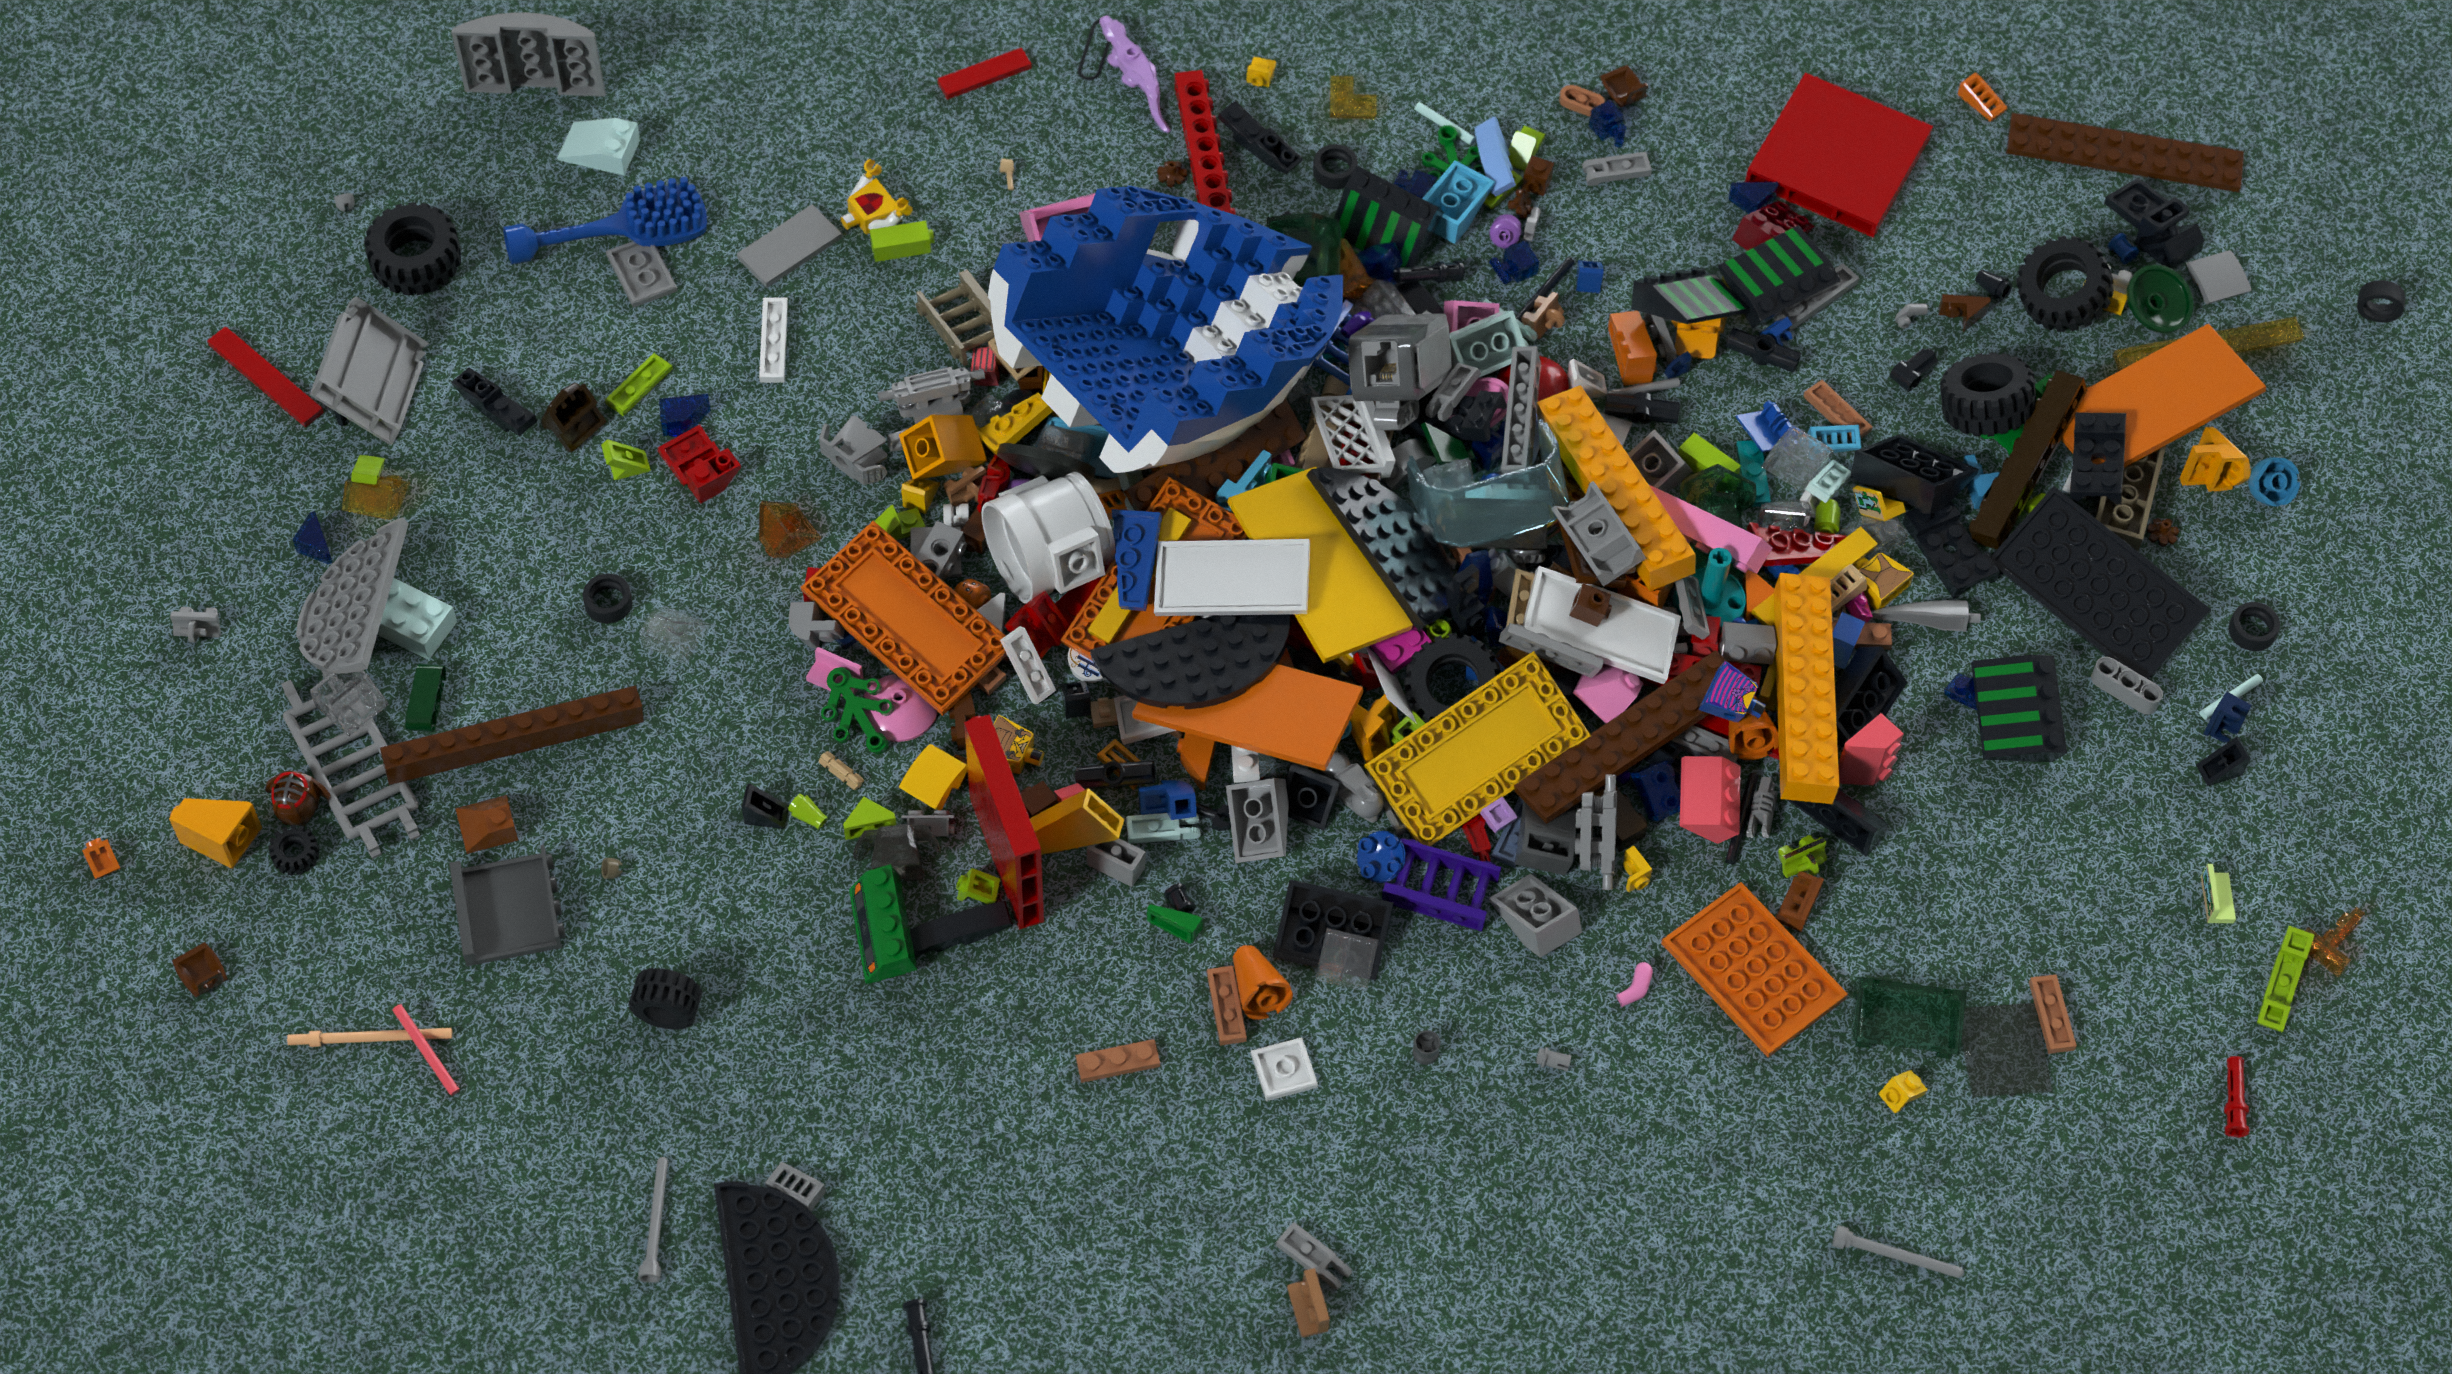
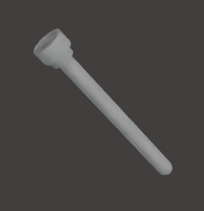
M660 1157L657 1160L646 1260L639 1266L638 1279L642 1282L657 1283L661 1278V1267H659V1262H657L668 1168V1160L665 1157Z
M1837 1225L1832 1242L1833 1247L1843 1249L1844 1247L1849 1248L1853 1246L1957 1278L1962 1277L1964 1274V1270L1961 1267L1855 1236L1853 1232L1849 1231V1228Z

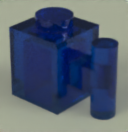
M1611 100L1591 109L1589 127L1602 141L1612 137L1615 140V147H1623L1626 126L1622 124L1624 114Z
M1401 169L1393 184L1423 198L1437 182V177L1415 170L1409 180L1406 179L1408 172Z
M1526 240L1506 248L1503 263L1497 257L1489 261L1503 284H1508L1511 281L1509 274L1512 275L1516 283L1538 275L1540 262Z
M1506 421L1501 422L1497 432L1490 428L1489 442L1473 441L1471 449L1477 459L1476 463L1487 471L1503 456Z

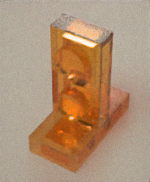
M1341 238L1325 252L1336 273L1343 275L1344 297L1367 302L1384 287L1379 279L1369 277L1347 239Z
M2358 907L2350 914L2345 912L2336 922L2338 927L2335 930L2330 928L2323 937L2307 927L2306 932L2315 934L2308 955L2339 978L2351 960L2336 948L2360 923L2365 913Z

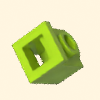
M1414 711L1412 713L1417 724L1406 716L1390 731L1392 736L1390 741L1393 745L1405 738L1403 736L1405 730L1414 732L1426 724Z

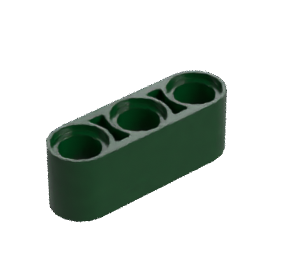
M418 663L406 712V730L434 732L435 727L433 725H436L440 707L437 704L441 702L444 688L442 681L446 679L445 665Z

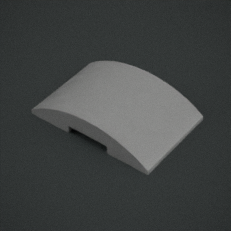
M504 13L474 19L452 28L451 33L465 92L512 93L513 86L554 87L557 88L558 95L605 96L606 94L595 33L575 22L539 13Z

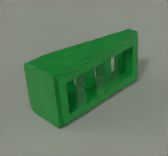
M1149 904L1147 907L1148 922L1189 944L1194 942L1202 930L1203 918L1200 916Z

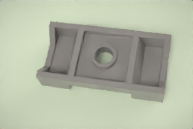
M1594 481L1589 483L1585 497L1569 507L1554 506L1551 508L1603 586L1646 559L1641 548ZM1596 527H1603L1600 533L1596 535L1591 534Z

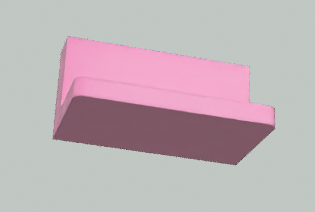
M817 647L815 650L816 661L806 676L808 682L829 691L831 689L827 685V676L835 668H845L851 673L853 678L864 680L861 665L820 647ZM838 676L835 679V683L842 682L843 676ZM851 688L855 695L858 689Z

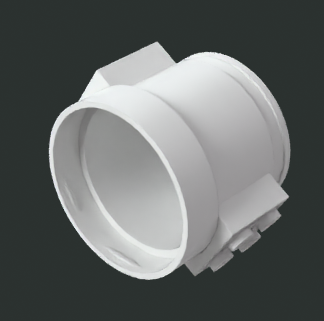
M1071 472L1065 477H1059L1050 482L1044 476H1040L1000 493L998 498L986 502L982 507V525L992 558L1011 592L1023 603L1029 602L1044 591L1049 595L1056 588L1062 594L1104 576V565L1111 563L1115 558L1114 536L1105 509L1091 484L1078 472Z

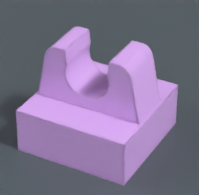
M1503 797L1483 808L1480 812L1488 827L1495 834L1517 819V815Z

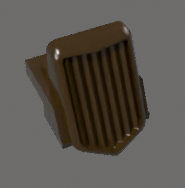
M572 383L561 389L548 405L540 422L544 429L554 432L568 452H573L607 421L596 407L598 402L584 383L580 386L578 383Z

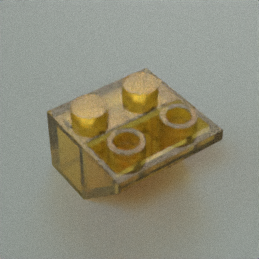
M397 475L380 476L375 485L352 482L350 478L345 481L342 510L391 520L398 515L410 482L402 480V477Z

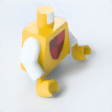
M868 159L865 162L864 169L867 173L862 174L847 200L849 213L841 217V222L847 230L859 225L865 234H869L871 229L895 226L901 222L903 214L907 216L912 213V207L908 205L909 201L907 199L899 198L895 202L878 179L872 178V176H877L882 171L880 165L876 164L874 166L875 161L872 159Z

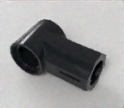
M1922 348L1908 361H1900L1892 369L1889 377L1907 392H1910L1912 390L1910 389L1911 387L1915 388L1920 383L1922 377L1937 366L1938 359L1935 352L1930 348Z

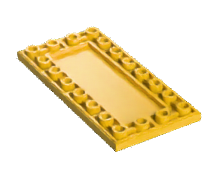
M1315 466L1229 497L1227 503L1249 540H1310L1307 614L1294 615L1320 659L1325 663L1412 629L1413 624L1307 478V473L1311 469L1317 468Z
M1533 651L1364 766L1412 838L1421 844L1432 846L1479 814L1483 808L1513 791L1515 784L1567 749L1591 737V734L1535 651Z

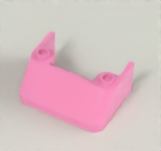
M1095 193L1019 212L1028 241H1041L1050 216L1088 213Z

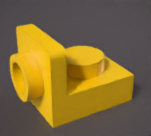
M1254 56L1251 65L1247 68L1246 82L1252 83L1255 86L1269 87L1276 67V61Z
M1635 846L1625 850L1623 866L1630 875L1627 880L1626 890L1628 892L1634 889L1642 890L1650 883L1652 868Z

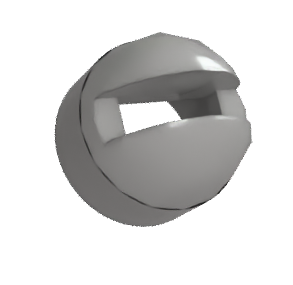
M353 193L334 197L335 204L340 211L345 212V206H348L349 211L354 208L355 200Z

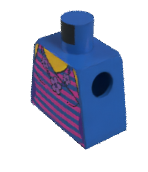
M1724 661L1717 669L1699 710L1733 722H1739L1746 712L1760 718L1766 704L1753 698L1758 689L1757 683L1730 663Z

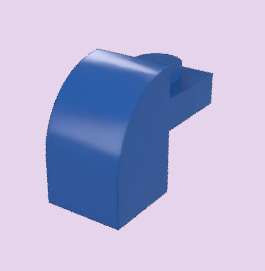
M1161 780L1162 785L1138 788L1139 812L1141 815L1167 812L1171 820L1197 817L1195 792L1192 786L1186 782Z

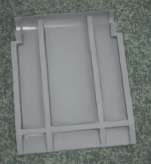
M356 296L349 302L345 312L337 318L310 396L387 444L392 445L402 427L424 364L420 361L426 354L422 349L429 343Z

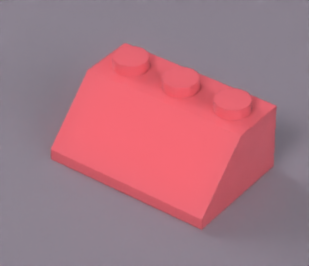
M1882 713L1845 743L1838 763L1839 784L1873 786L1879 780L1884 782L1893 773L1892 766L1898 759L1896 754L1902 747L1900 743L1904 733Z
M1684 756L1681 758L1680 827L1714 843H1721L1739 834L1740 765L1719 756Z

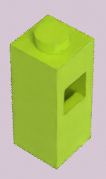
M926 220L870 230L871 247L875 262L931 253V244L935 243L933 230H928Z
M1695 432L1679 447L1678 455L1693 470L1692 472L1721 493H1724L1729 487L1731 489L1734 488L1739 482L1740 476L1738 475L1741 465Z

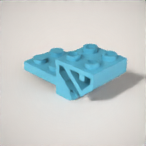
M1263 450L1237 483L1227 479L1216 493L1215 503L1233 513L1227 503L1228 498L1265 485L1267 473L1272 466V454Z

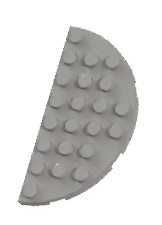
M403 517L376 529L378 534L365 542L360 539L346 550L320 577L322 583L316 592L308 595L299 615L296 637L300 641L299 650L317 669L335 674L362 672L368 669L409 525Z

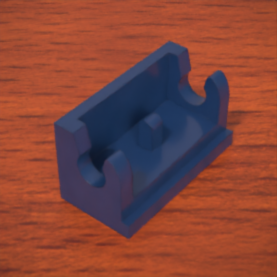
M2226 691L2214 710L2203 734L2228 743L2230 739L2227 736H2223L2221 730L2225 729L2237 735L2252 705Z

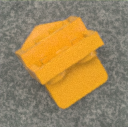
M1727 317L1691 324L1672 320L1671 322L1677 328L1675 341L1676 355L1680 356L1688 351L1692 358L1714 359L1720 333H1724Z
M2205 427L2199 444L2193 445L2179 479L2182 486L2206 484L2208 492L2232 490L2233 486H2238L2249 480L2251 475L2250 462L2247 456L2216 428Z
M1385 694L1373 702L1369 711L1357 704L1350 719L1352 724L1351 734L1366 763L1391 747L1390 731L1400 723L1396 706L1387 699Z

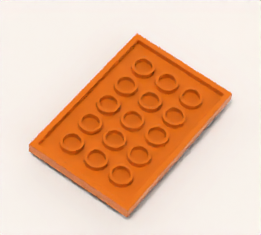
M1742 882L1738 883L1662 939L1661 944L1767 1058L1847 999L1848 993Z

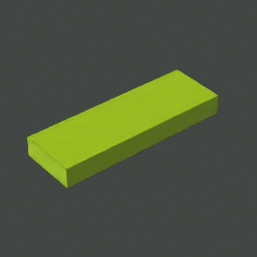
M653 353L605 399V404L622 416H625L673 370L672 365Z
M359 455L352 471L351 481L372 485L377 484L384 467L385 458Z

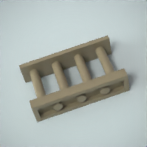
M968 270L959 273L960 284H958L957 288L935 298L927 300L921 291L916 292L918 300L916 309L921 317H926L949 347L952 357L954 359L958 358L963 366L968 365L967 351L995 337L991 317V300ZM960 296H967L969 299L968 302L941 314H938L935 310L936 307ZM972 310H978L980 313L979 316L951 329L945 323ZM983 324L990 325L992 328L963 343L957 338V336Z

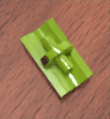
M1807 835L1801 838L1799 848L1793 850L1788 845L1779 848L1778 855L1782 863L1784 876L1789 878L1798 874V872L1805 871L1812 876L1819 873L1818 865L1823 864L1827 860L1825 853L1826 841L1822 837L1815 840L1811 835Z

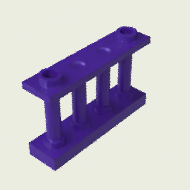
M1400 838L1406 853L1405 864L1402 871L1398 873L1395 883L1385 882L1382 900L1395 902L1394 906L1482 932L1487 912L1483 911L1481 906L1489 881L1498 883L1501 867L1496 866L1490 861L1482 862L1430 847L1414 839L1406 840ZM1414 859L1429 863L1420 891L1405 887ZM1439 866L1454 870L1446 897L1443 899L1430 894ZM1464 873L1479 877L1471 905L1469 906L1456 902Z

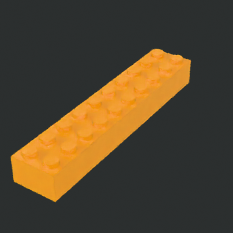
M1579 385L1536 402L1537 421L1585 495L1589 483L1594 481L1644 553L1646 559L1636 565V571L1649 591L1695 574V552L1582 386Z
M1780 573L1774 588L1780 798L1833 804L1839 789L1830 578Z

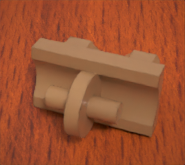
M1551 292L1548 297L1539 296L1534 303L1536 312H1525L1522 316L1523 324L1530 326L1531 329L1537 332V339H1540L1548 328L1551 329L1553 326L1560 328L1565 323L1564 316L1562 315L1564 310L1558 303V293Z
M970 466L963 471V478L957 482L950 479L944 483L946 495L953 506L968 503L972 499L978 503V492L983 476H986V469L983 466L977 469Z

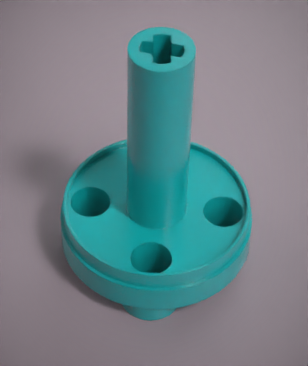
M1715 548L1709 553L1706 568L1697 569L1695 574L1692 575L1698 579L1706 616L1721 617V636L1723 622L1731 623L1736 617H1744L1746 597L1741 584L1729 574L1732 561L1730 552L1724 548ZM1675 589L1671 607L1677 609L1678 615L1681 616L1680 621H1683L1682 611L1679 608V597Z

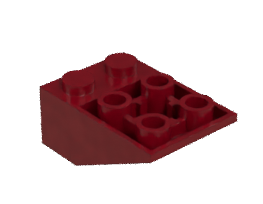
M1776 201L1743 216L1732 240L1748 251L1798 225L1806 234L1814 229L1815 226L1809 223L1806 217L1792 211L1788 204Z

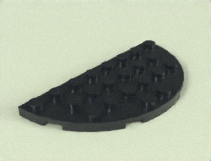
M1337 468L1311 469L1306 475L1417 630L1420 632L1434 625L1448 609L1446 586L1453 581L1449 560L1440 543V539L1428 526L1425 518L1398 495L1375 479H1369L1363 475Z
M1290 614L1215 615L1090 650V655L1101 676L1110 681L1117 691L1137 702L1165 709L1167 706H1184V709L1205 708L1227 702L1246 693L1245 689L1257 681H1263L1272 672L1282 658L1288 644L1291 627Z
M748 1182L714 1183L740 1374H792L818 1350L826 1338L837 1312L840 1298V1272L833 1244L819 1224L818 1219L805 1206L789 1195L771 1187L763 1188L749 1185Z

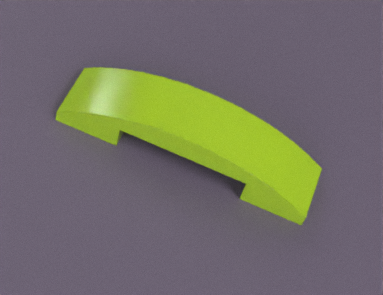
M2288 926L2268 980L2257 1024L2283 1032L2297 983L2315 934Z

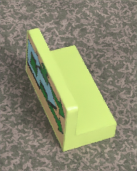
M2207 864L2201 875L2207 922L2234 923L2236 917L2229 873H2214L2213 864Z

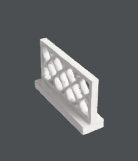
M1353 395L1311 397L1310 405L1333 468L1357 474L1379 472L1381 478L1390 477L1396 460L1385 431L1376 430L1374 427L1373 416L1376 409L1374 401H1355ZM1353 404L1355 409L1351 412L1342 407V405ZM1326 405L1330 407L1332 410L1329 413H1327L1326 411L1320 409L1319 406ZM1339 412L1347 418L1345 421H1342L1333 415ZM1353 420L1360 424L1361 428L1358 430L1348 423ZM1329 421L1339 428L1334 431L1327 427L1326 423ZM1345 430L1354 436L1350 440L1341 435V431ZM1357 438H1360L1367 442L1368 446L1364 448L1355 443ZM1337 440L1343 443L1345 447L1340 449L1333 445L1332 442ZM1352 448L1359 452L1360 455L1356 458L1346 451ZM1366 456L1373 460L1375 464H1367L1362 459ZM1342 457L1343 459L1351 462L1352 464L1349 466H1341L1339 460Z

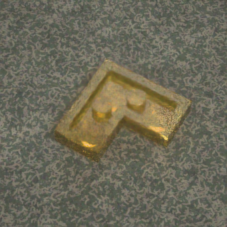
M1330 76V118L1376 119L1377 95L1353 94V76Z

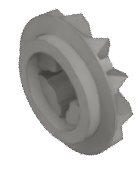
M1511 548L1510 552H1505L1516 563H1540L1545 561V553H1540V549Z

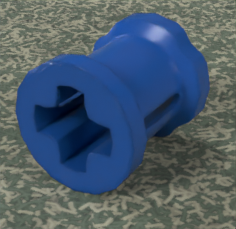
M2119 233L2110 240L2107 247L2111 251L2114 250L2121 258L2120 261L2125 265L2137 257L2139 250L2128 242L2127 236L2124 233Z

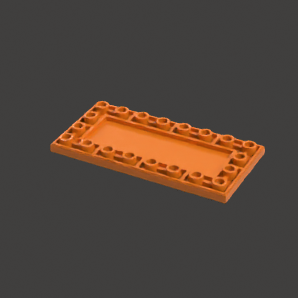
M2208 323L2087 388L2088 391L2076 412L2126 413L2125 468L2266 392V386ZM2075 415L2061 439L2072 453L2074 451ZM2097 458L2092 462L2094 464H2102L2105 460Z
M1168 477L1147 509V512H1160L1163 518L1171 507L1190 518L1192 523L1180 541L1248 540V536L1235 514L1171 477ZM1115 559L1061 638L1062 644L1093 661L1090 655L1091 649L1108 645L1105 641L1088 633V629L1117 587L1118 571ZM1155 577L1150 585L1146 611L1133 610L1111 644L1193 622L1197 616H1155Z
M872 521L801 586L803 593L942 716L1007 656L1000 641L1006 635L875 521Z
M1277 664L1263 681H1257L1245 689L1246 693L1227 702L1197 709H1184V706H1167L1165 709L1137 702L1132 715L1134 719L1326 771L1363 694V687Z

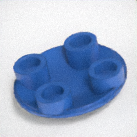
M1377 831L1359 841L1357 862L1361 869V875L1364 878L1376 883H1385L1396 878L1398 873L1402 871L1406 853L1402 841L1395 834L1388 831Z

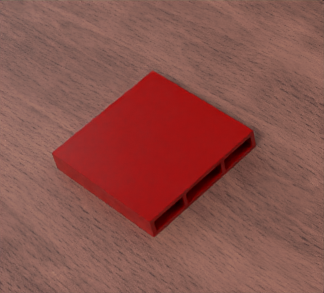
M1805 72L1750 164L1745 183L1874 238L1926 147L1933 126Z
M990 714L975 716L969 721L964 722L970 800L1020 930L1044 922L1041 847Z

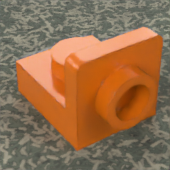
M97 838L85 844L87 848L82 851L95 879L121 869L107 839L102 841L101 838Z

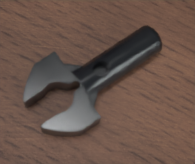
M1196 802V813L1211 819L1212 829L1217 831L1231 829L1230 823L1220 820L1221 817L1230 819L1228 805L1223 804L1219 809H1212Z

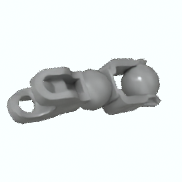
M1337 746L1326 771L1313 769L1317 773L1320 771L1321 775L1339 781V800L1361 818L1374 823L1378 820V814L1382 810L1384 799L1380 791L1372 786L1358 763L1351 764L1348 756L1338 752ZM1292 762V763L1295 764V765L1305 766V765H1301V764Z

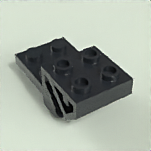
M2139 178L2106 196L2104 204L2138 229L2134 244L2161 265L2173 269L2201 252L2205 240L2198 224L2181 226L2176 224L2188 217L2190 213L2188 206L2176 197L2168 201Z

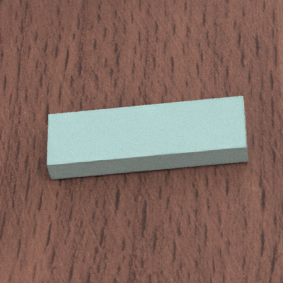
M1832 459L1812 479L1805 490L1824 503H1827L1849 480L1851 471Z

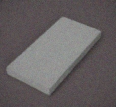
M812 204L738 252L737 259L768 288L842 239V233Z

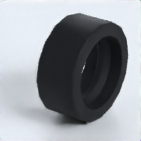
M1331 144L1322 147L1315 154L1313 160L1314 178L1325 188L1333 190L1345 188L1356 165L1358 166L1357 156L1353 150L1344 145ZM1330 159H1339L1349 165V169L1342 174H1332L1323 170L1322 164Z
M2376 280L2368 282L2360 288L2358 293V313L2370 321L2380 323L2394 321L2404 311L2405 292L2399 285L2390 281ZM2386 299L2393 303L2381 305L2369 300Z
M601 574L590 579L582 593L587 614L599 623L609 624L620 621L630 612L633 604L628 583L625 579L615 574ZM610 588L622 593V600L613 607L600 608L593 604V597L601 590Z
M2246 602L2240 605L2233 613L2228 630L2232 640L2241 648L2249 651H2263L2269 648L2275 641L2279 633L2280 621L2278 615L2269 606L2259 602ZM2248 616L2259 618L2268 626L2269 632L2265 636L2257 637L2250 635L2241 627L2240 620Z

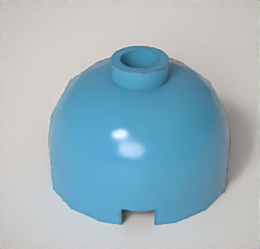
M2270 457L2263 459L2251 470L2248 480L2250 492L2257 501L2267 506L2286 505L2296 497L2300 488V482H2297V474L2299 472L2293 462L2286 458Z

